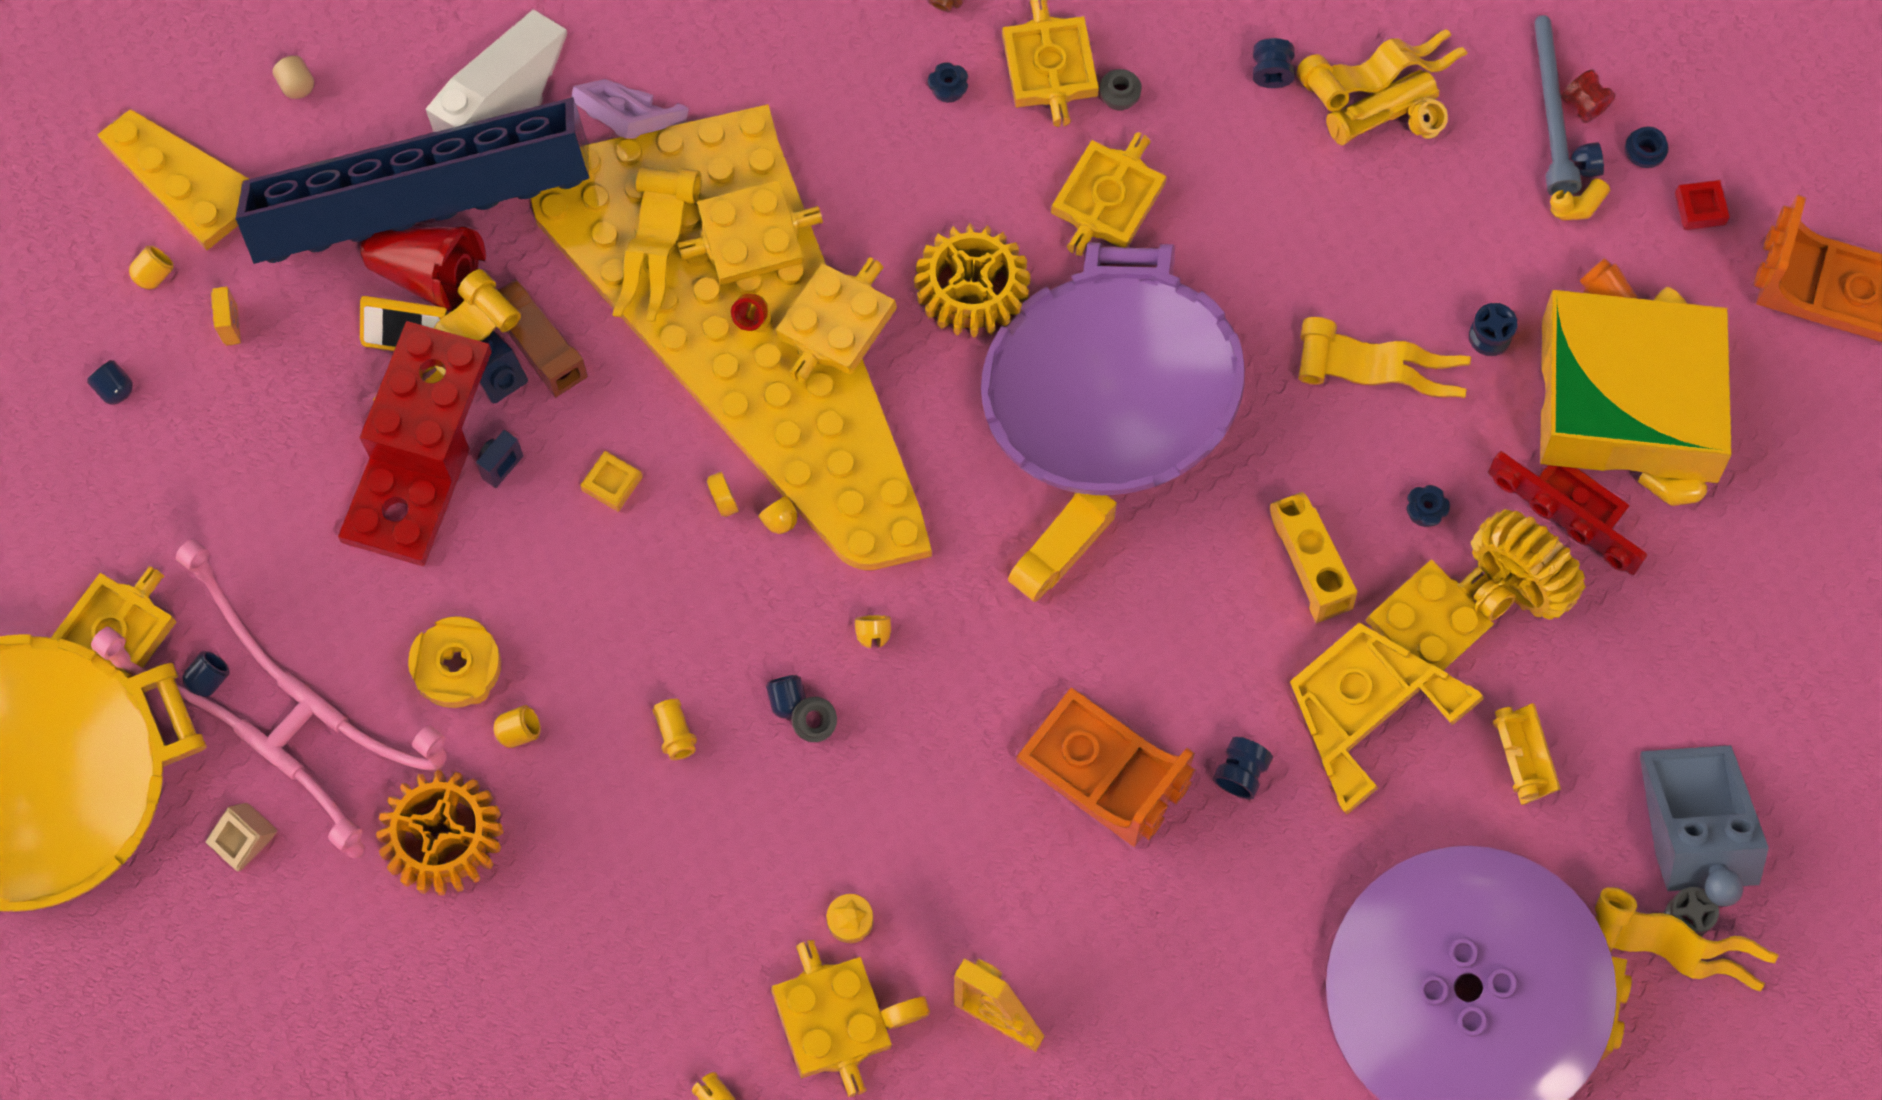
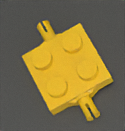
M1030 0L1034 19L1023 25L1002 27V38L1015 108L1040 104L1050 105L1053 125L1060 127L1062 118L1064 127L1071 122L1067 102L1076 99L1098 97L1099 87L1085 17L1067 19L1050 17L1048 0H1040V4L1038 0Z
M1136 132L1125 151L1110 149L1094 140H1091L1051 206V214L1073 224L1077 228L1076 233L1067 245V249L1071 253H1074L1076 249V255L1082 256L1092 237L1104 239L1118 247L1128 248L1166 184L1167 176L1147 167L1140 159L1151 142L1145 134L1141 139L1142 133Z
M779 179L697 201L702 221V237L681 243L678 242L677 246L682 261L707 254V257L715 266L720 285L802 264L803 255L798 242L799 229L822 224L823 219L818 205L794 212L785 199Z
M869 257L857 276L845 275L822 263L775 329L779 339L796 347L802 354L792 370L789 371V375L794 380H799V383H805L816 364L833 366L851 376L897 309L894 299L875 290L871 286L884 268L878 260L874 262V258Z
M1431 559L1377 607L1365 621L1375 632L1444 671L1494 625L1481 612L1476 613L1474 611L1475 602L1471 597L1484 583L1489 581V578L1485 573L1472 584L1483 572L1482 569L1476 567L1458 583L1449 578Z
M148 566L147 570L133 587L117 583L104 574L99 573L51 638L71 641L94 651L91 643L96 634L105 627H111L125 638L124 649L129 653L130 660L143 668L177 623L171 615L156 607L149 598L165 576L152 566ZM118 668V669H119L120 671H122L128 678L133 677L132 675H130L129 673H127V672H126L125 670H123L122 668Z
M808 940L806 946L802 942L796 946L805 971L794 979L771 987V992L800 1077L802 1079L823 1071H840L847 1091V1097H854L856 1090L858 1095L866 1092L867 1089L863 1083L858 1065L868 1056L891 1049L892 1046L862 959L858 957L837 965H822L815 940Z

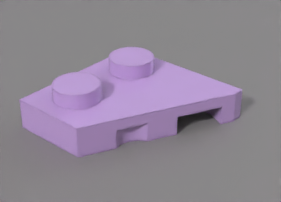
M607 79L573 86L572 97H574L576 105L585 110L590 117L598 119L612 128L618 136L623 138H637L641 134L665 129L668 126L686 123L688 107L678 103L674 107L667 109L652 105L654 95L640 90L629 89L622 84Z

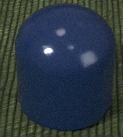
M109 360L87 378L89 386L107 404L123 402L128 398L133 389L132 380L114 360Z
M202 651L184 671L182 680L185 688L191 693L209 697L219 688L230 672L227 664L220 657L209 651Z
M789 675L767 682L766 689L772 712L779 718L791 719L795 706L806 698L801 676Z

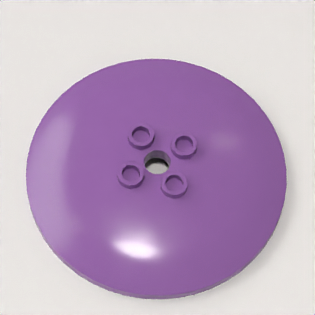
M1454 846L1435 849L1415 855L1384 872L1359 895L1346 913L1336 933L1327 966V1006L1335 1038L1354 1073L1379 1100H1569L1584 1085L1597 1067L1606 1049L1613 1027L1616 1009L1614 966L1605 936L1587 905L1572 888L1543 866L1517 854L1490 847ZM1465 974L1476 975L1483 984L1481 996L1472 1002L1462 1001L1455 993L1456 981Z

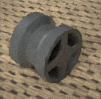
M1688 887L1681 890L1666 905L1664 914H1669L1682 920L1702 937L1716 924L1719 917V906L1708 899L1704 889ZM1682 916H1687L1689 919H1691L1693 921V925H1691V922L1688 921L1685 917L1682 918Z

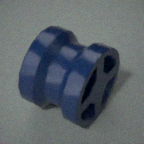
M1269 38L1257 42L1253 47V58L1257 62V65L1253 68V81L1265 88H1282L1290 85L1295 77V69L1290 64L1295 55L1294 45L1288 40L1281 38Z
M1501 303L1483 305L1477 311L1469 330V341L1472 347L1478 353L1485 356L1503 354L1509 348L1518 327L1515 313L1508 306ZM1485 329L1493 332L1495 337L1485 332Z

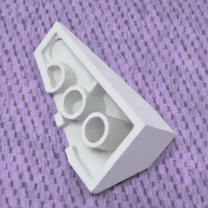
M534 9L454 75L428 105L426 112L433 132L540 106L543 100V90L548 77L554 71L567 36V30Z

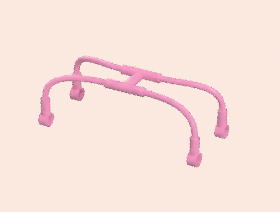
M194 539L186 541L179 548L176 560L205 583L224 617L246 649L277 680V685L299 703L272 733L266 736L248 722L247 719H239L233 713L213 701L193 694L186 688L177 685L182 699L226 722L233 728V732L265 759L280 769L290 779H297L305 786L336 824L328 835V841L342 852H346L348 856L361 858L364 855V844L360 840L362 830L344 816L325 790L304 771V765L283 749L285 744L314 714L335 732L341 731L360 745L383 757L416 769L435 771L444 766L447 758L446 752L443 749L446 740L445 736L430 725L424 727L416 735L412 747L427 758L424 759L384 745L349 724L348 718L341 714V712L290 672H284L266 655L247 631L214 578L213 568L207 561L209 550ZM105 627L99 631L92 640V649L104 659L110 660L114 666L122 668L132 676L147 671L130 660L129 653L124 649L125 638L111 627Z

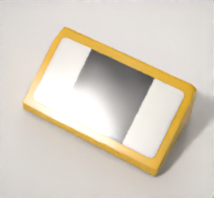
M361 296V345L369 348L394 351L406 321L434 328L436 323L448 314L447 308Z

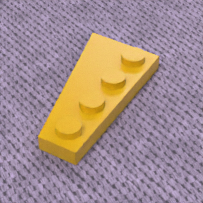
M131 109L97 134L102 144L206 251L238 226L236 214L242 182L249 178Z

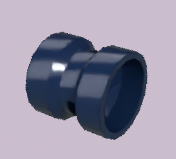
M1233 737L1226 750L1227 761L1218 766L1213 776V781L1221 789L1234 796L1248 800L1254 799L1260 786L1258 778L1261 773L1268 770L1273 760V755L1265 747L1243 737Z

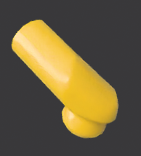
M1595 178L1581 196H1573L1569 191L1564 194L1563 190H1559L1550 198L1551 212L1562 221L1588 219L1609 194L1610 187L1603 180Z
M1642 473L1638 480V483L1671 506L1699 502L1706 496L1708 488L1706 482L1698 480L1655 477L1646 473Z

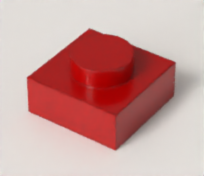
M1720 180L1678 185L1675 197L1684 230L1724 226L1727 224L1730 215Z

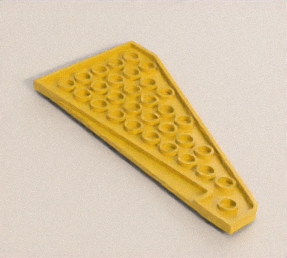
M769 104L668 126L665 129L641 134L637 138L619 137L588 144L590 179L583 180L582 183L573 188L562 189L555 187L543 190L537 196L531 198L537 226L613 309L622 291L625 251L630 240L635 237L639 224L640 208L644 194L636 191V176L640 167L680 172L681 169L700 171L702 183L698 201L780 179L785 199L793 211L805 210L780 147ZM685 203L679 243L702 237V221L697 204ZM808 226L799 229L798 242L803 255L802 264L720 285L715 266L707 257V254L682 261L678 246H676L670 252L668 258L665 296L655 322L646 321L650 299L649 256L645 255L636 295L621 318L783 497L788 496L796 511L843 562L861 570H877L932 557V549L920 506L863 359L851 376L833 366L816 364L805 383H799V380L796 381L789 375V371L792 370L802 354L796 347L779 339L775 329L822 263L826 265L812 227ZM748 293L763 297L768 305L766 320L758 329L753 331L740 329L731 318V307L740 296ZM751 305L748 318H754L755 305Z

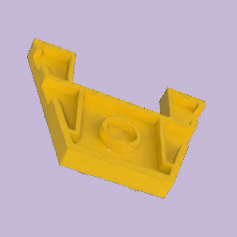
M1361 623L1355 625L1290 681L1309 731L1322 758L1326 773L1336 793L1338 803L1347 815L1378 789L1377 785L1352 758L1349 751L1419 691H1423L1445 718L1454 725L1484 699L1482 694L1475 688L1467 686L1450 676L1447 672L1427 663Z

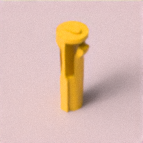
M1419 69L1391 83L1381 91L1374 92L1372 95L1338 112L1329 113L1326 117V123L1330 135L1339 145H1345L1356 136L1388 120L1392 121L1408 113L1410 105L1415 100L1422 101L1425 97L1438 98L1439 90L1437 89L1435 79L1428 71Z

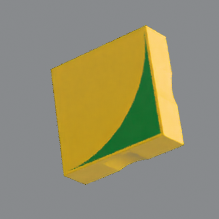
M1552 290L1542 318L1541 370L1545 381V400L1541 410L1540 464L1599 471L1632 470L1655 477L1718 483L1732 455L1728 308Z

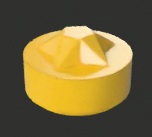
M841 895L833 900L827 910L826 918L829 931L841 942H859L868 936L873 927L872 908L859 895Z

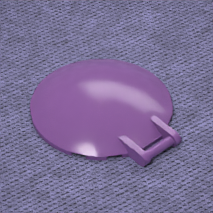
M1088 242L1083 272L1071 275L1072 281L1061 284L1051 290L1046 286L1022 303L1020 313L1010 321L1006 328L1001 326L986 355L982 371L981 395L986 420L1001 449L1017 466L1034 478L1062 490L1080 494L1119 495L1142 491L1166 483L1197 465L1211 453L1230 429L1239 410L1245 386V366L1239 337L1227 321L1225 312L1213 299L1203 291L1198 293L1190 287L1181 284L1180 278L1173 276L1175 264L1174 244H1160L1159 248L1103 247L1102 243ZM1102 264L1157 265V267L1102 266Z

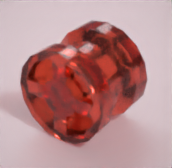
M1593 69L1582 73L1574 79L1561 96L1567 105H1574L1578 110V118L1583 123L1590 122L1602 114L1616 97L1611 88L1603 87L1600 84V77Z

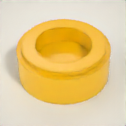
M721 471L709 476L707 484L721 516L728 517L739 512L724 473Z
M925 996L898 1003L881 1011L885 1027L889 1029L916 1022L929 1016L930 1013Z

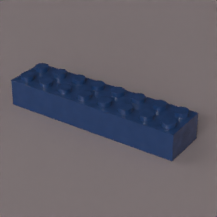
M574 97L244 180L241 187L236 221L253 264L264 261L277 263L287 259L291 254L307 250L310 252H320L328 249L334 243L346 240L353 242L364 241L372 237L374 233L390 229L393 231L407 230L417 222L429 219L437 221L452 218L458 212L468 209L486 210L496 206L500 201L516 197L518 199L535 197L543 190L555 187L562 189L573 188L582 183L583 180L590 179L588 141Z

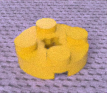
M447 617L434 622L436 626L429 628L424 634L421 632L415 638L409 652L408 667L420 694L436 705L448 708H460L485 701L490 690L495 686L501 671L500 651L492 635L486 631L485 627L470 618ZM455 652H460L466 664L464 667L459 668L457 672H450L449 667L443 665L445 659H452Z

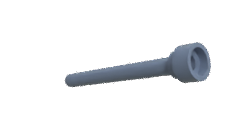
M1540 15L1536 18L1534 25L1552 164H1550L1549 170L1545 174L1547 192L1553 195L1555 192L1563 190L1564 194L1569 191L1573 195L1582 187L1580 170L1574 165V162L1569 160L1551 20L1546 15Z

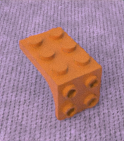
M1797 194L1790 207L1782 206L1776 225H1771L1767 233L1763 250L1769 252L1766 262L1760 263L1753 284L1754 287L1760 288L1756 305L1882 342V254L1833 240L1810 230L1801 221L1806 197Z
M1072 687L1016 758L1017 763L1134 848L1142 837L1150 840L1156 834L1165 820L1163 815L1169 806L1167 804L1169 801L1176 805L1180 802L1192 784L1190 779L1196 771L1191 766L1195 755L1192 750L1186 748L1180 756L1160 750Z

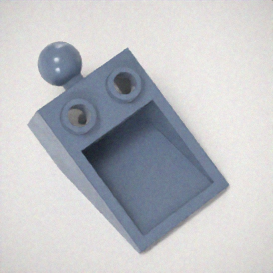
M1732 746L1641 751L1640 762L1655 854L1667 891H1681L1688 887H1700L1705 889L1706 896L1715 905L1722 907L1734 905L1742 897L1743 886L1760 885L1769 847Z

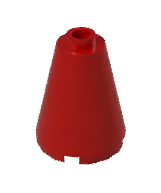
M463 226L412 227L403 231H393L390 229L374 233L372 237L362 242L360 250L367 269L438 307L447 308V311L451 312L464 301L458 294L461 282L471 272L478 270L479 260L486 262L483 238L478 231Z

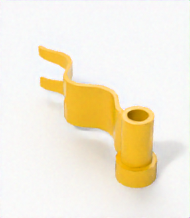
M1445 29L1420 46H1411L1399 38L1389 39L1377 48L1369 60L1357 66L1343 64L1331 66L1324 56L1319 54L1310 55L1299 64L1296 75L1308 91L1315 92L1329 111L1336 112L1347 105L1349 101L1348 93L1355 91L1369 93L1381 91L1388 87L1402 69L1409 65L1418 64L1430 72H1440L1448 68L1460 57L1467 55L1468 52L1464 47H1461L1435 61H1424L1419 58L1433 52L1445 39L1452 35L1448 29Z
M645 167L638 169L636 191L644 193L640 208L639 224L635 237L630 240L625 251L622 291L612 316L622 317L624 311L632 302L639 286L644 257L648 255L650 299L646 321H656L665 296L667 262L670 252L677 246L680 237L685 203L696 205L699 200L702 183L700 171L681 169L680 172Z
M478 269L466 276L459 285L458 294L464 301L455 310L437 322L434 329L481 342L496 327L502 332L511 330L519 322L521 313L496 289L495 281L483 269ZM439 366L430 367L424 373L429 372L435 367L437 370L424 381L436 383L444 377L446 370Z
M1308 317L1302 322L1300 338L1304 344L1298 379L1303 383L1319 385L1324 383L1325 375H1330L1361 385L1374 386L1387 383H1401L1432 397L1466 398V388L1432 382L1424 378L1412 367L1403 364V361L1413 362L1430 369H1445L1457 366H1470L1471 356L1436 355L1407 341H1391L1382 344L1361 342L1348 336L1336 334L1337 324L1327 318Z
M1608 887L1603 889L1594 908L1597 914L1595 919L1605 936L1610 953L1613 948L1628 952H1652L1665 958L1676 970L1690 978L1703 979L1714 974H1726L1761 992L1765 983L1755 978L1739 964L1724 958L1709 962L1700 959H1711L1727 951H1742L1774 964L1779 957L1777 953L1771 952L1755 941L1743 936H1731L1720 941L1707 940L1699 936L1682 920L1672 915L1636 912L1637 902L1635 898L1619 888Z

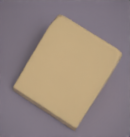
M242 803L227 808L205 843L238 872L272 840L277 829L251 805Z

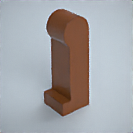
M513 280L498 290L521 313L519 322L507 333L555 398L588 377L583 358L574 347L568 345L517 280ZM570 372V374L566 378L558 380L559 378Z

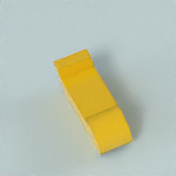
M1299 492L1271 503L1270 513L1274 527L1279 537L1283 540L1310 601L1309 609L1315 623L1317 624L1353 610L1358 591L1316 508H1313L1307 495L1304 492Z
M1075 493L1071 501L1032 548L1020 558L1011 571L1008 582L1033 602L1038 601L1050 588L1052 589L1115 519L1117 502L1108 495Z

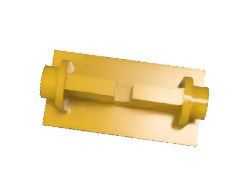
M1535 703L1513 711L1512 707L1496 710V719L1493 721V725L1495 728H1498L1515 783L1512 788L1514 792L1518 793L1521 805L1528 804L1561 790Z

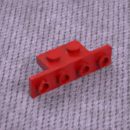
M1499 451L1494 457L1488 474L1493 477L1494 482L1502 490L1508 493H1516L1529 502L1530 507L1536 514L1545 519H1553L1563 526L1573 540L1582 545H1589L1597 550L1614 569L1626 571L1631 575L1636 574L1647 558V553L1613 530L1630 507L1628 503L1578 468L1548 465L1538 477L1502 451Z

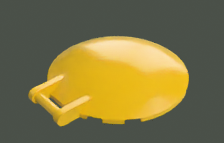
M31 634L0 636V911H34L71 901L106 881L130 858L139 846L152 823L158 807L162 790L163 767L207 748L202 734H196L175 682L178 674L173 663L163 664L128 678L111 662L96 652L61 638L32 636ZM154 688L159 690L179 740L167 746L163 742L144 694Z

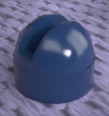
M1599 142L1584 144L1573 152L1571 159L1576 161L1574 165L1579 168L1580 176L1596 177L1604 175L1603 154Z

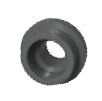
M1117 69L1108 72L1102 78L1099 92L1102 100L1108 107L1122 111L1129 109L1137 103L1141 96L1142 87L1139 78L1134 73L1124 69ZM1123 85L1127 89L1120 91L1115 89L1114 86Z
M808 697L801 700L793 709L791 724L794 732L801 739L808 742H821L830 737L837 725V714L832 704L826 699ZM811 711H816L820 716V724L816 728H811L806 723V716Z

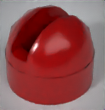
M753 293L740 296L731 307V318L734 324L745 331L758 329L768 315V305L764 298ZM752 304L756 306L753 319L747 317Z

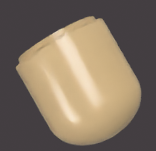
M285 57L278 61L273 68V76L287 97L300 99L312 91L314 78L301 57Z

